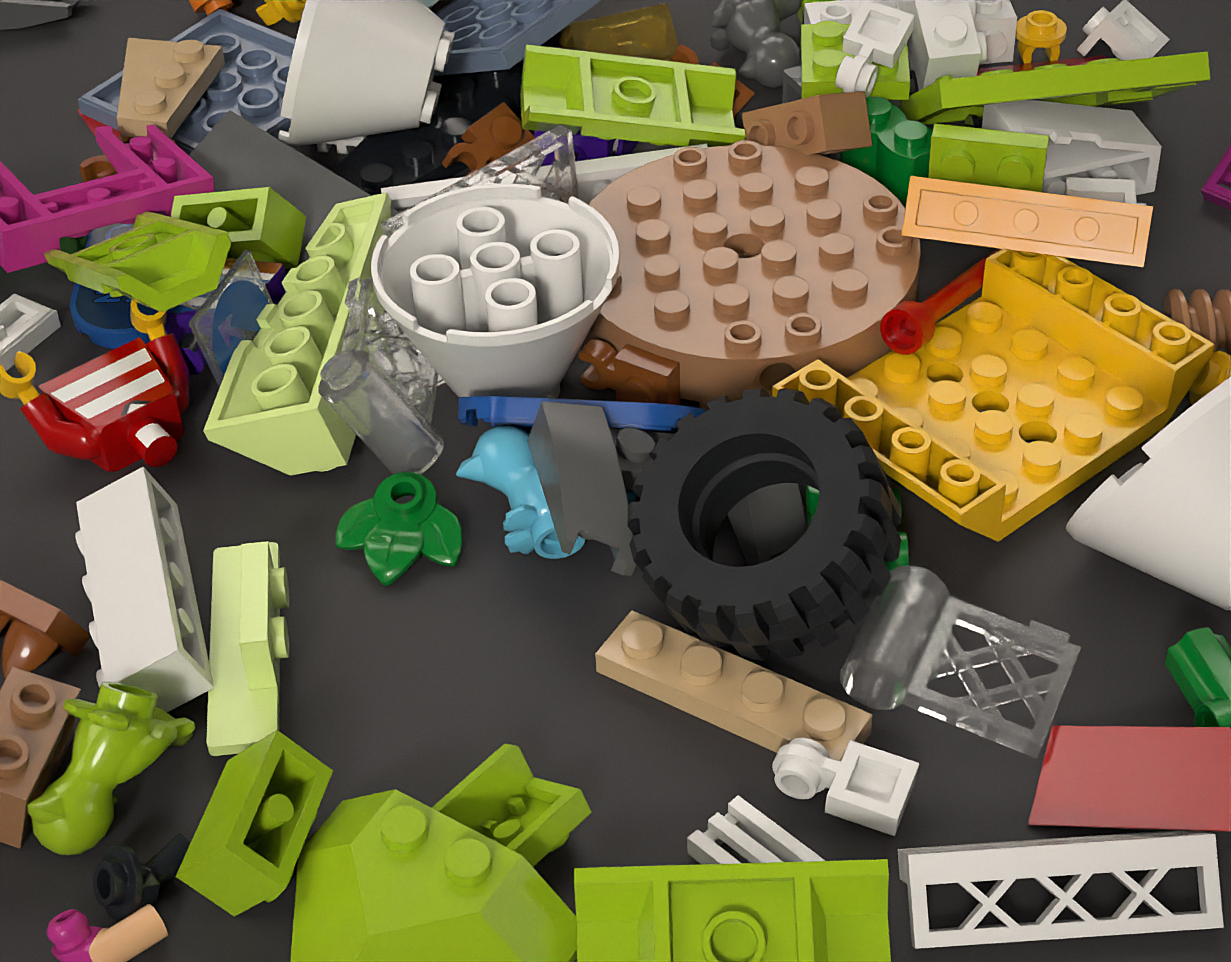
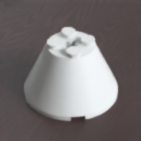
M306 0L292 54L281 109V116L291 119V125L288 132L280 130L279 140L290 147H299L418 128L421 122L430 124L442 84L432 82L435 70L444 71L445 64H447L455 33L446 31V23L419 0Z
M488 184L466 187L433 197L405 212L402 215L403 225L389 238L385 235L380 237L371 260L374 290L379 302L458 397L557 398L560 393L561 381L611 293L618 277L620 264L619 247L616 235L610 224L593 207L571 196L569 204L558 200L541 197V187L524 184Z
M1230 377L1188 408L1142 447L1144 452L1151 458L1145 464L1139 463L1119 479L1114 474L1111 475L1079 507L1066 525V531L1074 540L1226 611H1231Z

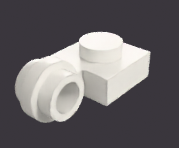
M864 0L843 37V52L856 57L846 56L843 59L837 73L835 86L843 89V93L865 91V97L867 98L874 88L879 70L878 66L873 65L872 62L893 69L914 29L915 15L871 0Z
M795 738L778 750L772 768L775 774L774 781L776 786L786 795L796 799H810L815 793L829 788L825 813L895 836L916 782L919 763L852 740L849 741L840 762L831 759L828 751L818 742L808 738Z

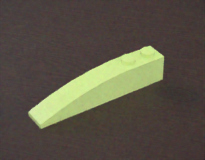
M387 192L335 204L306 246L310 258L301 263L297 268H291L281 282L286 293L277 305L266 304L256 320L261 328L253 341L241 340L234 350L203 430L209 441L290 476L312 471L324 472L347 465L371 386L380 343L384 307L379 302L374 290L371 260L382 235L390 237L391 200Z

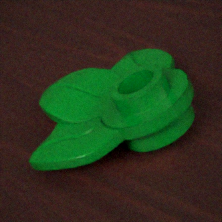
M400 472L383 480L377 487L374 497L353 505L345 512L337 526L335 543L338 549L343 550L364 548L368 567L377 580L387 587L404 574L419 558L420 554L438 564L456 566L461 555L463 541L462 530L457 516L438 504L436 490L431 481L418 473ZM403 496H415L412 501L406 504L395 502Z

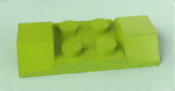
M526 44L520 94L522 129L576 135L580 130L583 136H593L603 140L620 139L647 142L658 146L674 145L681 147L707 144L708 147L728 146L737 141L745 140L746 137L745 129L735 128L732 108L736 81L735 69Z
M145 211L136 216L132 230L73 254L52 249L44 252L48 264L67 274L69 281L104 294L109 293L110 297L126 296L141 305L163 312L217 289L231 241L227 231Z
M888 859L574 868L577 962H891L888 926Z

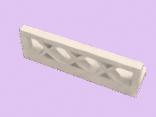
M1172 830L898 849L900 880L905 882L908 888L912 946L915 949L1224 928L1216 836L1205 831ZM1197 867L1201 911L1171 913L1149 893L1170 868ZM1150 870L1139 884L1124 872ZM1095 873H1111L1132 892L1111 917L1094 918L1072 899ZM1074 875L1063 889L1048 878L1051 876ZM1034 878L1056 897L1035 922L1016 923L995 904L1016 879ZM998 880L986 895L971 883ZM958 883L979 902L959 927L929 929L926 885ZM1142 901L1157 913L1131 915ZM1065 907H1068L1080 918L1054 921ZM989 911L1004 923L977 926Z

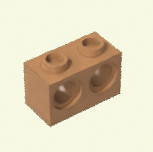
M865 91L816 95L742 113L743 126L746 133L745 140L756 142L759 145L798 149L806 155L819 154L822 156L872 146Z
M13 666L0 690V842L21 849L32 825V817L28 814L27 805L40 797L52 783L73 739L76 717L63 709L65 699H79L81 689Z

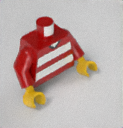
M131 300V322L135 329L149 335L151 341L146 344L140 337L39 385L40 394L33 386L36 364L31 356L21 351L16 352L14 364L18 372L23 375L22 378L11 377L0 364V393L5 397L19 398L24 406L20 408V411L45 446L54 454L81 460H91L107 472H117L140 459H143L147 465L157 468L169 463L177 452L176 441L180 440L184 434L180 415L189 407L190 372L174 333L167 335L165 330L167 310L159 311L154 315H144L138 310L137 302Z

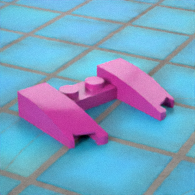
M147 125V137H134L130 140V143L120 141L113 134L112 126L95 128L96 142L118 174L33 195L0 161V265L9 273L47 263L44 252L52 249L60 250L59 238H78L86 236L93 229L116 223H135L136 216L145 211L171 217L174 196L215 192L214 177L155 125Z

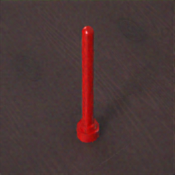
M995 249L922 303L904 301L888 311L880 323L881 336L886 345L898 354L910 355L929 343L934 336L935 323L983 287L986 258L1001 249Z

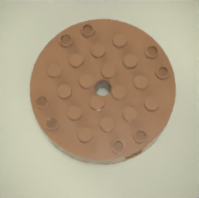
M748 140L737 141L728 146L701 149L697 147H684L677 150L673 155L649 162L619 177L605 187L588 204L599 212L613 229L618 241L620 264L616 283L583 341L584 346L591 339H598L608 343L619 353L628 344L679 362L680 398L699 402V408L710 410L707 403L725 395L728 396L730 401L743 399L742 391L766 388L769 395L774 397L772 396L773 385L817 359L845 378H848L892 351L881 336L880 323L883 316L901 302H917L921 255L920 239L902 236L906 208L895 195L874 178L852 166L819 154L806 155L798 149L764 146Z

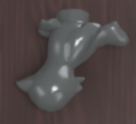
M722 0L718 9L714 11V19L711 22L713 27L722 28V30L714 32L710 37L711 47L715 50L723 51L732 45L736 50L747 54L746 61L739 69L738 75L755 80L764 87H783V70L800 66V47L796 45L791 37L780 33V22L799 11L802 6L801 0Z

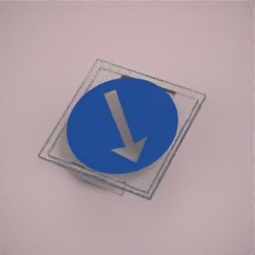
M244 250L230 270L225 274H221L217 289L185 302L186 307L198 310L189 321V326L219 388L234 350L241 340L253 341L261 329L256 320L266 304H273L250 250Z

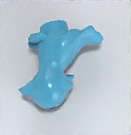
M497 426L489 429L479 437L473 455L462 462L456 476L485 483L508 497L511 511L506 513L503 528L505 531H510L504 537L505 545L508 546L510 553L521 552L529 554L535 548L536 553L544 558L559 559L579 551L586 540L579 536L570 555L561 550L527 442L530 434L523 429L513 426ZM626 491L628 507L631 502H636L637 495L634 491Z

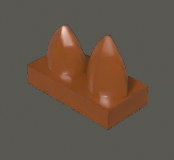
M0 580V633L8 623L11 624L4 638L2 649L4 678H7L12 666L28 672L35 670L46 662L57 648L75 657L79 655L90 638V633L61 609Z

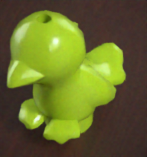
M102 682L96 704L80 699H65L63 709L69 714L81 718L75 732L71 762L60 778L50 784L40 797L27 805L28 814L32 817L33 832L41 845L59 855L81 854L93 848L106 835L114 819V805L118 799L113 795V790L117 785L140 774L170 745L184 746L188 743L195 730L194 722L185 717L175 719L163 709L156 707L158 700L156 693L126 684Z

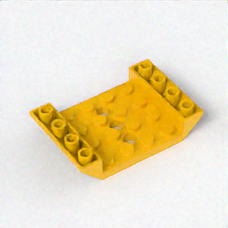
M1001 249L986 258L981 297L935 324V332L931 341L915 353L902 355L892 350L848 378H845L817 359L773 385L772 396L777 397L779 389L786 388L804 392L809 403L814 398H822L836 406L842 418H851L863 432L884 472L958 524L999 542L1163 429L1210 359L1215 344L1064 257ZM1026 440H1039L1031 443L1025 442Z

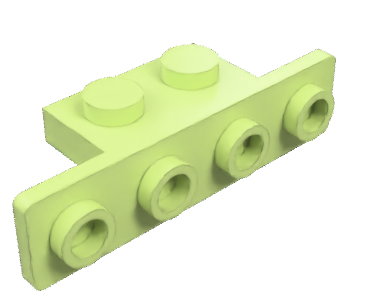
M266 541L241 544L240 546L221 547L213 552L209 665L214 688L208 691L206 740L209 754L212 756L239 754L272 732L279 731L280 658H289L288 627L285 616L280 617V608H289V586L285 567L280 568V552L278 544L275 542Z

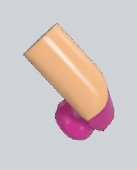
M147 904L110 928L89 926L88 919L83 913L75 909L67 910L54 917L49 922L46 931L49 940L54 944L51 952L60 962H127L168 937L165 924L150 904Z

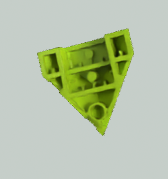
M396 789L342 800L301 849L299 854L290 962H575L577 959L576 915L523 855Z

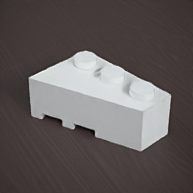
M1036 100L984 105L982 129L1049 135L1043 193L1064 195L1066 177L1135 180L1136 195L1155 191L1162 146L1133 111Z

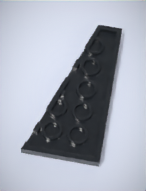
M517 63L510 69L434 76L432 82L442 84L430 124L421 122L418 128L368 135L332 172L371 196L381 194V188L450 179L468 168V166L461 161H456L451 166L445 168L442 165V161L454 145L465 143L461 137L469 126L503 102L522 122L520 94L523 65Z

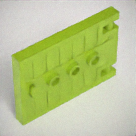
M1208 51L1120 61V58H1108L1075 66L1052 64L1033 68L1034 70L1014 72L1013 69L984 72L980 74L981 76L953 79L952 75L941 76L935 79L933 84L910 95L909 100H901L900 110L909 121H918L924 125L966 121L969 114L983 117L984 105L1036 100L1093 107L1147 102L1153 100V98L1162 97L1194 86L1196 83L1210 80Z

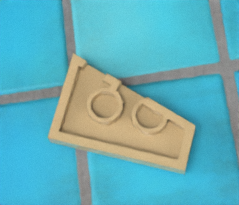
M128 38L117 111L120 136L147 137V125H155L171 139L225 65L222 46L205 45L197 40L171 42Z

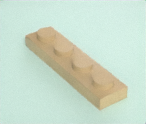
M633 610L630 611L595 653L596 672L776 753L782 746L789 744L795 738H808L821 744L828 751L831 759L841 762L850 740L864 744L871 734L872 714Z

